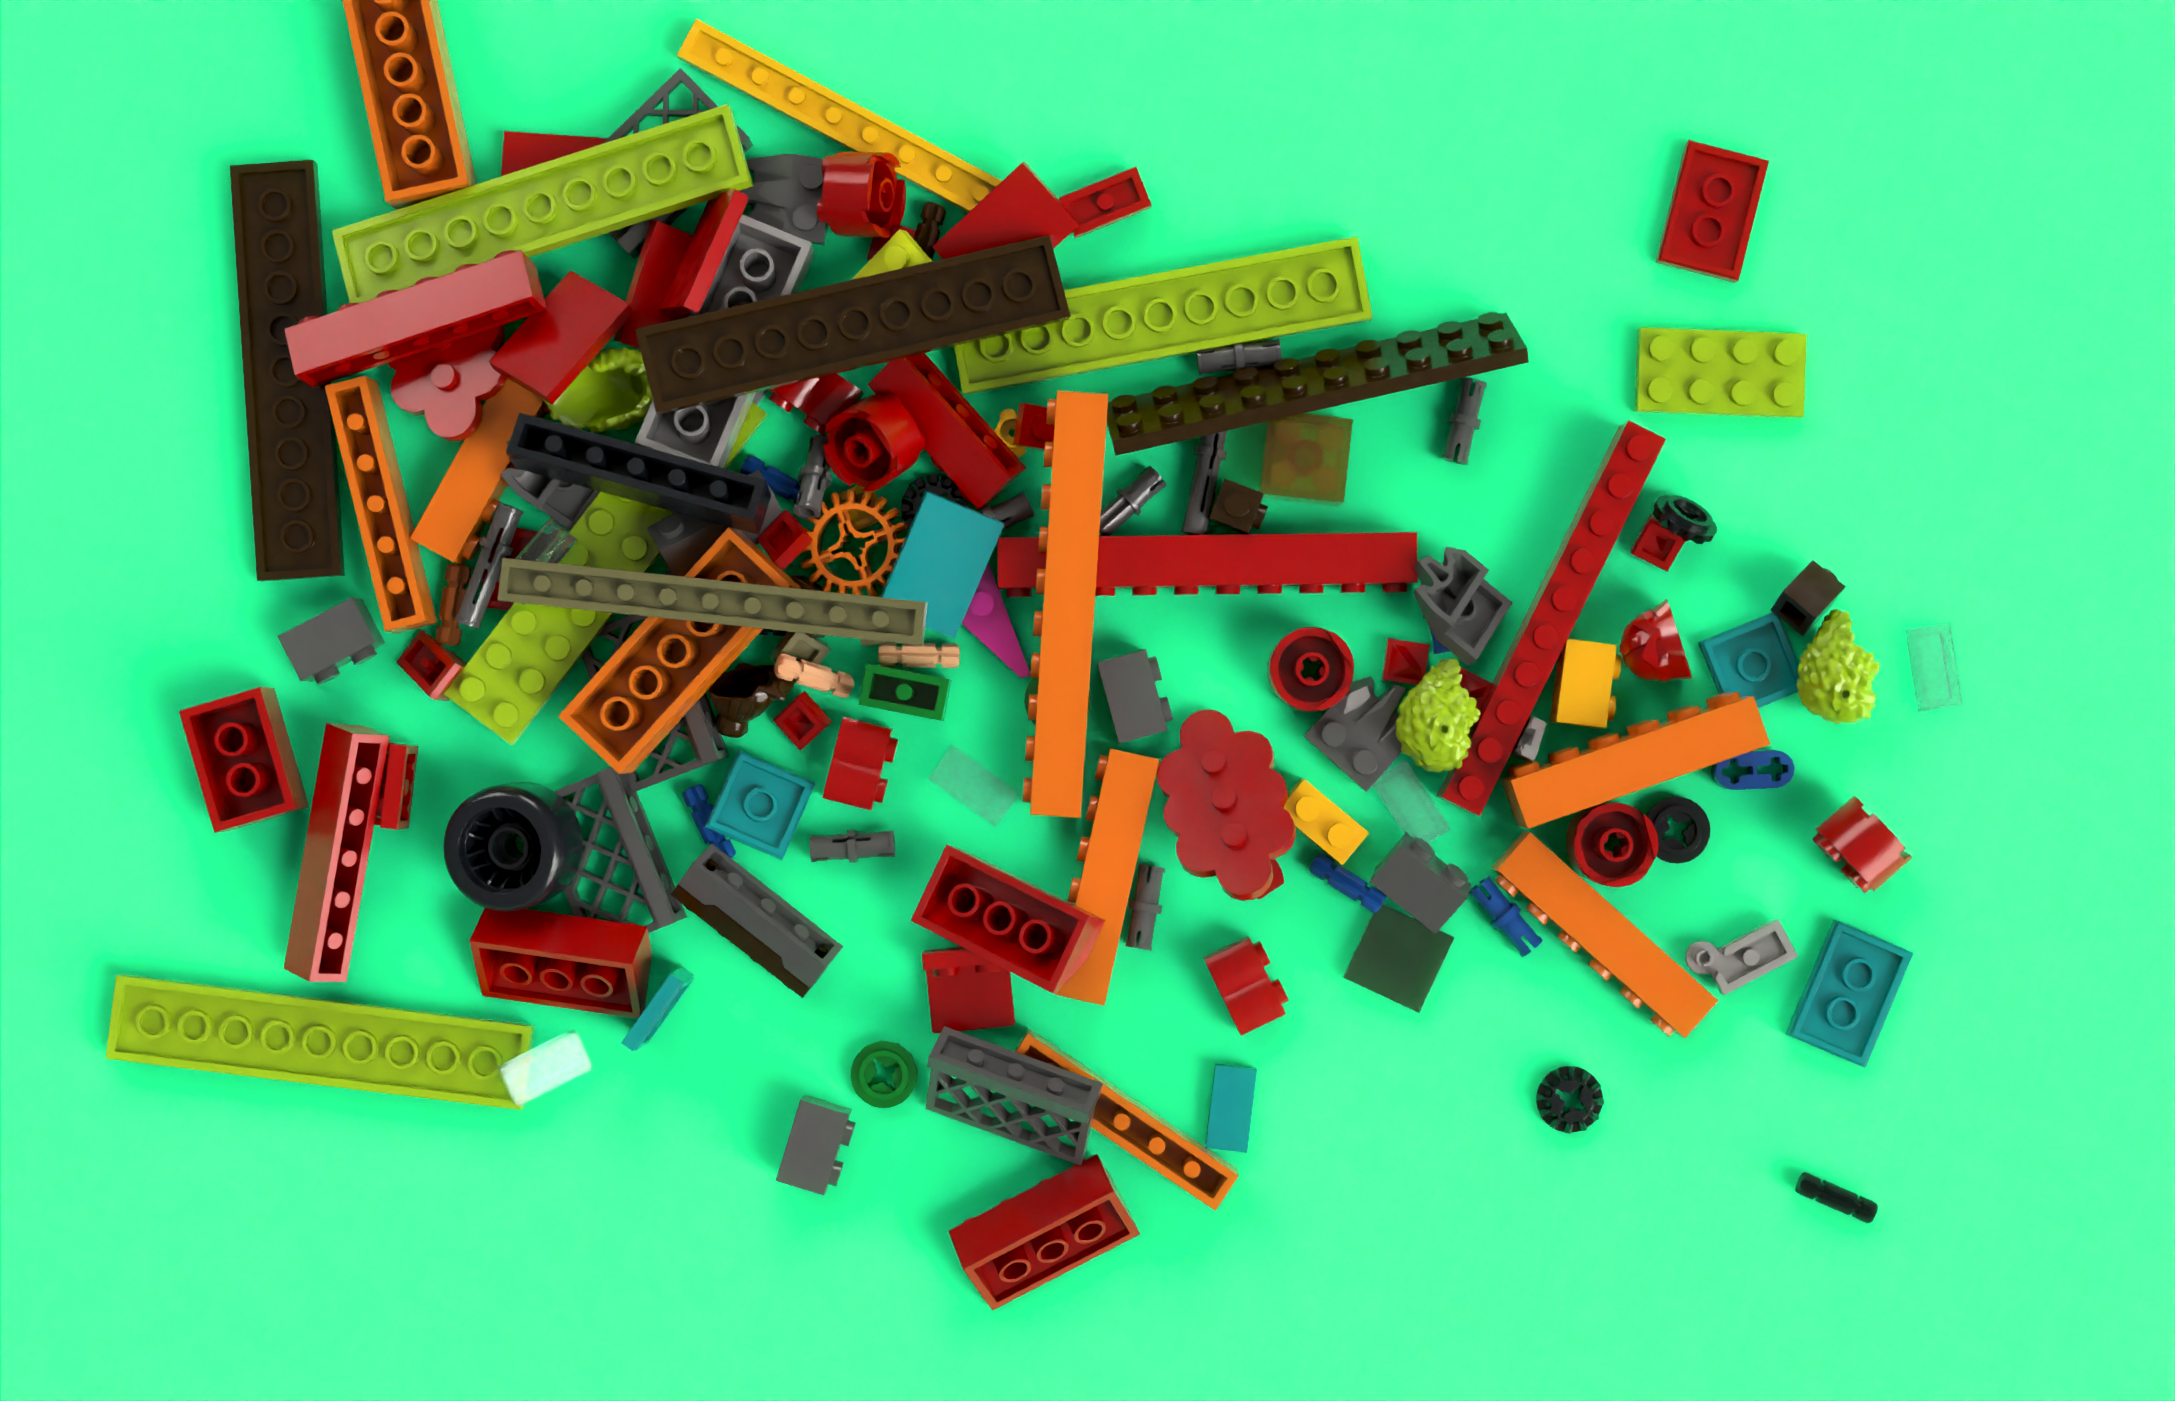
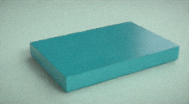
M926 490L880 597L928 602L925 627L955 639L1004 527V523Z
M1833 919L1785 1034L1866 1068L1913 956V952Z

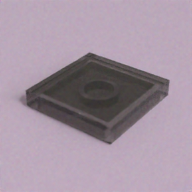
M1383 904L1377 913L1371 914L1342 977L1420 1013L1454 937L1440 930L1434 934L1418 920Z

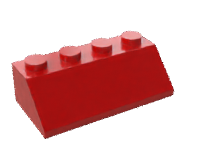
M947 844L910 920L1053 994H1056L1087 960L1105 922L1104 919L984 859Z
M484 908L469 940L482 996L636 1019L645 1010L652 959L647 926L599 920L592 917L556 914L549 911L542 912L524 909L514 912H499Z
M1098 1154L1083 1160L1081 1166L1074 1164L1073 1167L1049 1179L1040 1181L1036 1186L1013 1198L1002 1201L992 1209L976 1217L969 1218L961 1225L948 1231L964 1272L992 1311L1140 1235L1112 1177Z

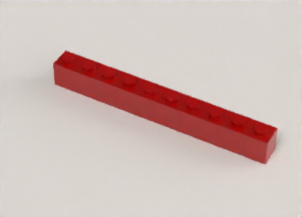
M1629 420L1618 427L1492 682L1494 685L1480 710L1479 719L1470 727L1468 737L1471 740V747L1467 749L1468 757L1462 759V766L1459 769L1454 768L1452 771H1448L1436 797L1473 815H1481L1666 441L1665 438Z
M1417 532L1099 536L1095 597L1115 596V589L1132 588V596H1156L1157 588H1174V595L1179 596L1199 595V587H1215V595H1239L1240 587H1257V594H1282V586H1299V594L1324 593V586H1340V593H1365V585H1382V593L1407 592V585L1418 583V576L1413 569V566L1417 563ZM1039 537L998 538V589L1007 590V597H1032V590H1036L1037 569H1046L1047 552H1038Z

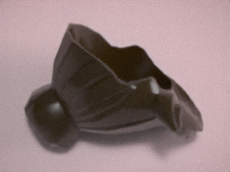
M745 662L738 663L729 672H723L708 689L713 705L719 712L714 720L717 732L731 738L744 736L748 731L749 721L763 714L774 700L784 701L787 697L785 694L794 687L796 679L787 681L778 678L774 672V665H752Z

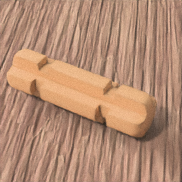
M887 642L879 645L878 661L880 666L896 667L897 663H902V667L936 668V664H942V668H956L960 663V648L956 643H942V647H936V643H923V646L902 643V646H896L894 642Z
M780 654L774 665V672L778 678L787 681L796 679L797 684L822 692L831 690L832 695L841 698L850 696L854 687V680L850 674L841 671L833 673L831 668L803 659L798 662L796 661L797 657L787 654Z

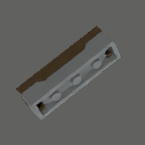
M711 844L692 863L671 893L689 911L700 917L721 936L728 939L754 962L761 965L801 998L808 993L843 948L840 943L714 844Z

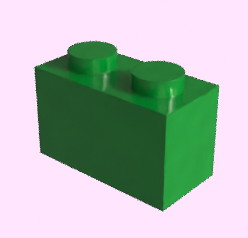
M866 663L858 705L944 721L952 680Z

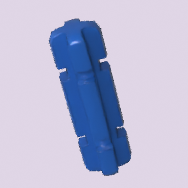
M749 455L745 459L740 473L749 475L759 469L773 493L788 501L792 499L794 504H796L800 489V482L771 465L765 466L764 461L753 455Z
M696 784L684 790L682 797L687 808H692L693 810L691 816L705 844H714L732 858L736 851L730 839L726 840L725 836L705 828L713 805L707 802L709 796L704 786Z
M1319 853L1314 858L1309 867L1310 873L1321 880L1327 879V884L1355 902L1357 900L1361 901L1360 905L1372 913H1377L1386 900V895L1374 886L1369 888L1366 881L1341 865L1335 866V862L1324 854Z

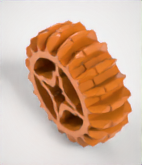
M848 489L846 494L847 502L842 503L839 493L834 492L831 494L834 507L829 508L823 501L821 506L823 515L820 518L808 516L807 520L815 524L813 531L804 529L813 541L802 552H811L812 558L801 562V566L804 569L813 566L817 567L818 570L811 574L809 580L812 583H816L825 577L827 580L822 586V590L825 592H831L834 586L837 585L839 586L837 593L847 594L848 589H852V594L863 595L862 589L866 588L869 596L878 597L875 584L879 582L884 588L887 582L886 576L891 572L898 556L899 546L902 547L905 538L898 539L897 533L908 529V525L905 522L893 525L891 522L900 514L897 508L889 510L886 514L882 512L887 505L888 500L886 498L880 497L874 506L870 505L872 500L871 491H864L861 502H857L856 491ZM849 511L867 512L874 516L882 524L883 528L862 533L855 527ZM837 517L840 530L839 540L827 550L822 551L824 532L831 521ZM846 525L849 532L857 539H870L874 537V539L865 542V548H860L863 551L859 555L860 559L853 552L842 551L836 553L845 548V542L849 543L846 540L850 536ZM888 539V551L885 561L872 574L869 553L874 546ZM847 558L852 562L855 570L858 571L861 580L850 581L836 575L826 563Z

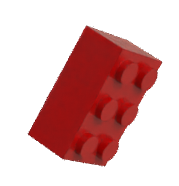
M258 687L179 711L214 833L235 830L309 808L275 688Z

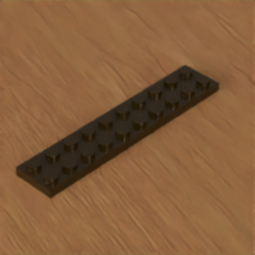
M314 160L231 165L230 177L257 581L267 582L345 576L336 435L325 386L332 384V381L312 388L294 375L284 330L285 328L297 325L305 317L327 315L318 164Z
M1050 235L646 326L635 329L656 415L1065 321L1069 320L1071 316Z
M1489 312L1480 315L1478 319L1461 323L1449 321L1430 330L1421 332L1413 330L1404 331L1394 338L1381 341L1364 340L1354 347L1341 350L1324 349L1317 352L1314 356L1301 359L1285 358L1277 361L1271 367L1257 369L1245 367L1238 369L1234 374L1217 378L1205 376L1196 379L1190 384L1177 387L1161 386L1150 393L1137 396L1121 395L1108 402L1107 428L1115 456L1529 363L1528 352L1525 343L1507 313Z

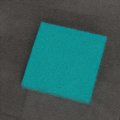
M1773 612L1698 642L1719 694L1739 691L1740 697L1754 696L1756 705L1760 708L1798 692L1796 684L1799 678L1797 672L1799 663L1781 619Z
M738 750L705 828L779 860H783L816 783Z
M684 967L670 973L621 1044L631 1051H637L649 1043L694 980V974Z

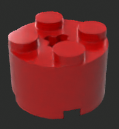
M838 152L834 156L824 157L821 168L824 178L822 197L817 204L819 220L822 223H828L830 229L838 236L891 237L893 233L889 231L892 226H900L906 205L905 180L897 179L895 168H901L898 159L889 152Z
M892 393L870 395L861 399L833 417L825 429V433L828 431V443L824 445V453L829 466L841 481L849 486L855 483L864 487L862 491L878 490L907 471L916 463L920 452L925 447V438L919 431L914 418L902 405L899 397Z
M1306 627L1287 634L1274 646L1267 662V677L1272 691L1282 703L1299 711L1313 712L1334 706L1347 694L1353 680L1354 659L1349 647L1337 634L1322 628ZM1304 659L1309 663L1314 661L1319 663L1320 667L1316 670L1318 676L1316 680L1312 677H1302L1300 672L1304 669L1302 663Z
M1853 796L1815 829L1817 835L1812 841L1828 858L1831 857L1836 863L1841 859L1845 864L1840 869L1841 873L1865 894L1869 890L1875 892L1912 859V856L1904 851L1906 848L1874 813L1869 816L1861 808L1864 804Z
M1604 802L1581 810L1569 822L1565 842L1567 856L1573 868L1583 878L1609 887H1624L1641 880L1647 874L1654 859H1656L1659 847L1657 832L1651 820L1638 809L1617 802ZM1608 835L1619 839V844L1613 847L1614 854L1604 849V843L1609 838Z

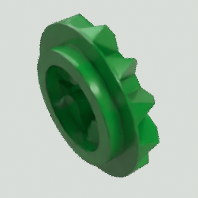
M881 1040L865 1046L857 1054L851 1067V1083L856 1094L867 1104L878 1108H890L901 1104L911 1095L917 1082L918 1069L912 1054L899 1043ZM873 1059H876L884 1067L893 1066L896 1063L899 1064L891 1075L894 1081L893 1084L896 1087L895 1089L884 1080L870 1085L869 1082L874 1079L878 1072Z

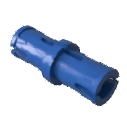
M1490 876L1485 877L1479 882L1490 896L1486 897L1477 885L1470 889V896H1473L1491 917L1492 921L1490 924L1494 929H1501L1519 951L1521 957L1526 956L1531 950L1521 937L1525 936L1534 948L1542 942V938L1519 914L1521 909L1516 903L1511 904L1505 898Z

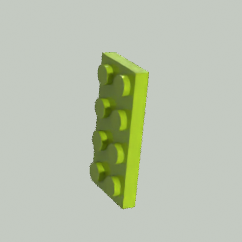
M1641 327L1637 330L1635 412L1800 419L1804 417L1807 334Z

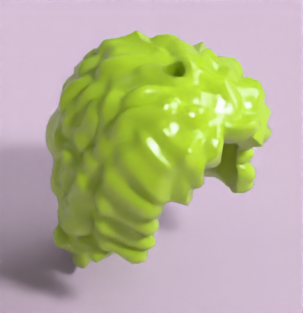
M609 347L601 350L553 405L544 400L550 410V418L560 420L561 423L567 426H573L581 430L586 427L590 431L597 433L609 429H627L630 424L640 423L642 418L646 417L653 400L641 352L629 350L625 347L618 349Z
M1838 609L1831 610L1829 615L1824 617L1822 626L1818 628L1817 634L1813 637V642L1807 644V650L1801 655V663L1797 667L1799 678L1797 679L1796 686L1802 705L1807 707V710L1813 715H1819L1824 720L1835 724L1841 722L1852 724L1864 718L1866 720L1871 718V710L1876 706L1874 703L1876 695L1871 690V682L1879 672L1880 663L1874 660L1873 653L1865 652L1863 647L1853 642L1855 634L1851 632L1852 621L1850 620L1849 612H1841Z
M1455 658L1440 660L1437 666H1431L1430 672L1426 673L1422 681L1408 692V696L1403 698L1402 703L1399 705L1400 715L1395 723L1397 726L1396 737L1402 744L1401 750L1406 755H1409L1410 758H1413L1416 766H1420L1426 771H1452L1454 768L1459 769L1462 766V759L1468 757L1467 749L1471 747V740L1468 737L1470 727L1478 721L1481 714L1476 708V699L1469 697L1468 690L1460 686L1462 675L1459 674L1461 667L1459 666V660Z

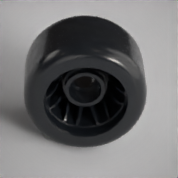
M511 782L482 789L468 797L458 806L451 816L445 831L443 843L444 860L453 883L470 901L480 907L493 911H520L551 900L571 883L581 863L583 836L576 814L559 794L540 784ZM518 835L524 843V854L516 846Z

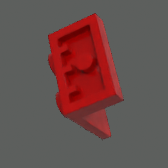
M388 742L374 825L394 830L409 828L419 746Z
M963 947L923 951V971L926 970L933 1033H941L944 1026L956 1031L1014 1025L1015 1016L1010 971Z

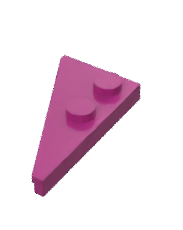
M988 562L962 624L1020 678L1030 676V671Z

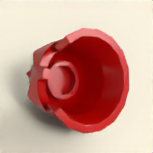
M1667 599L1655 608L1639 614L1625 627L1621 636L1619 651L1624 664L1634 675L1644 680H1659V682H1668V680L1693 679Z

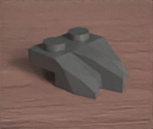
M780 154L746 159L749 171L754 174V182L752 187L740 190V192L748 196L747 205L751 206V210L745 216L802 238L812 244L825 246L828 223H822L817 215V204L822 197L824 179L821 169L823 158L797 154Z
M507 468L500 474L517 495L548 514L569 530L573 528L600 493L597 490L520 469Z
M1446 547L1443 564L1427 556L1413 566L1422 583L1413 593L1436 640L1469 666L1478 659L1512 605V602L1484 580L1489 569L1466 550Z
M1371 676L1352 681L1349 691L1344 698L1328 708L1303 737L1363 791L1367 792L1402 752V744L1396 737L1397 726L1395 722L1399 717L1397 708L1407 689L1392 685L1377 697L1374 694V681Z

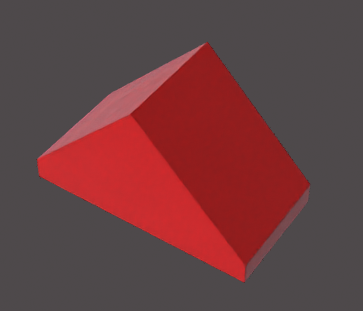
M422 629L396 662L429 697L439 701L450 700L444 693L467 665V662L443 644L438 643L435 638Z

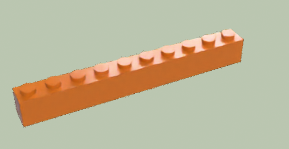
M1057 390V398L1048 399L1046 424L1055 425L1054 442L1045 441L1044 467H1052L1051 485L1043 484L1041 501V509L1049 510L1048 527L1040 526L1038 552H1047L1046 569H1037L1036 594H1044L1043 611H1035L1033 628V636H1041L1040 653H1032L1030 678H1039L1038 695L1029 694L1028 720H1036L1035 736H1027L1025 761H1033V777H1024L1023 802L1031 803L1030 815L1081 818L1108 409L1107 393Z

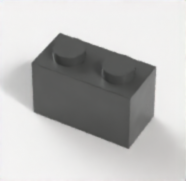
M353 597L277 636L300 681H316L317 685L326 683L339 676L338 668L351 661L354 665H359L372 659L377 655L375 649L385 644L363 599Z
M1145 649L1097 662L1119 744L1168 730L1166 722L1172 721L1173 717L1167 696L1159 698L1155 682L1162 680L1156 656L1148 658Z
M1407 832L1376 866L1370 879L1372 885L1434 934L1440 930L1464 903L1471 887L1466 874L1454 864L1447 865L1435 855V851L1426 841L1418 837L1414 839Z
M804 1095L796 1112L776 1181L821 1195H825L829 1185L836 1187L844 1162L837 1160L841 1144L849 1147L856 1122L849 1120L852 1109Z

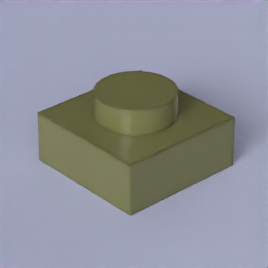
M788 631L770 653V656L775 663L780 654H787L797 657L796 661L798 662L803 659L820 664L831 649L820 638H810L805 633Z

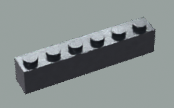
M519 413L506 450L507 455L517 469L757 535L760 533L771 499L768 484L764 479Z

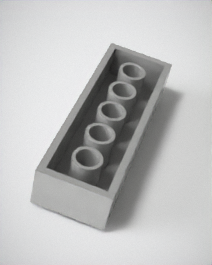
M742 214L700 311L690 313L688 317L799 292L814 258L812 243ZM756 392L656 415L652 400L635 444L724 468Z

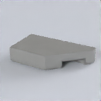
M1534 716L1529 717L1511 755L1520 760L1534 761L1547 723Z

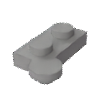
M1773 919L1718 949L1707 941H1696L1688 946L1685 952V962L1689 969L1698 974L1710 973L1722 995H1726L1798 957L1778 919Z

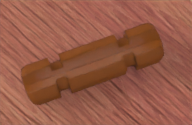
M448 564L446 568L445 580L448 581V587H443L439 613L442 626H437L436 641L440 644L457 646L461 643L463 629H459L460 622L454 619L458 614L466 592L465 584H468L471 578L472 570L466 565Z

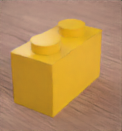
M1567 639L1557 659L1549 722L1606 728L1607 721H1613L1616 710V697L1610 696L1612 680H1618L1622 662L1621 655H1616L1617 645Z
M1301 778L1288 793L1284 809L1290 813L1295 828L1337 863L1343 865L1369 834L1367 830L1306 779Z

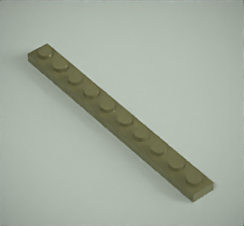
M502 558L498 601L922 646L924 643L928 602L510 558Z

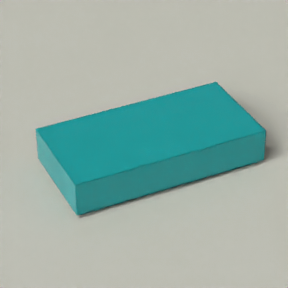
M1215 1063L1205 1142L1206 1148L1247 1153L1257 1073L1256 1068Z

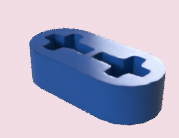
M1750 751L1713 764L1711 774L1714 782L1723 789H1765L1785 786L1794 776L1795 768L1789 755L1782 751ZM1772 757H1774L1776 764H1782L1783 772L1776 774L1775 781H1772L1771 774H1757V766L1770 765ZM1733 759L1734 766H1748V774L1736 775L1734 783H1731L1730 777L1722 775V768L1728 767L1730 764L1729 760Z

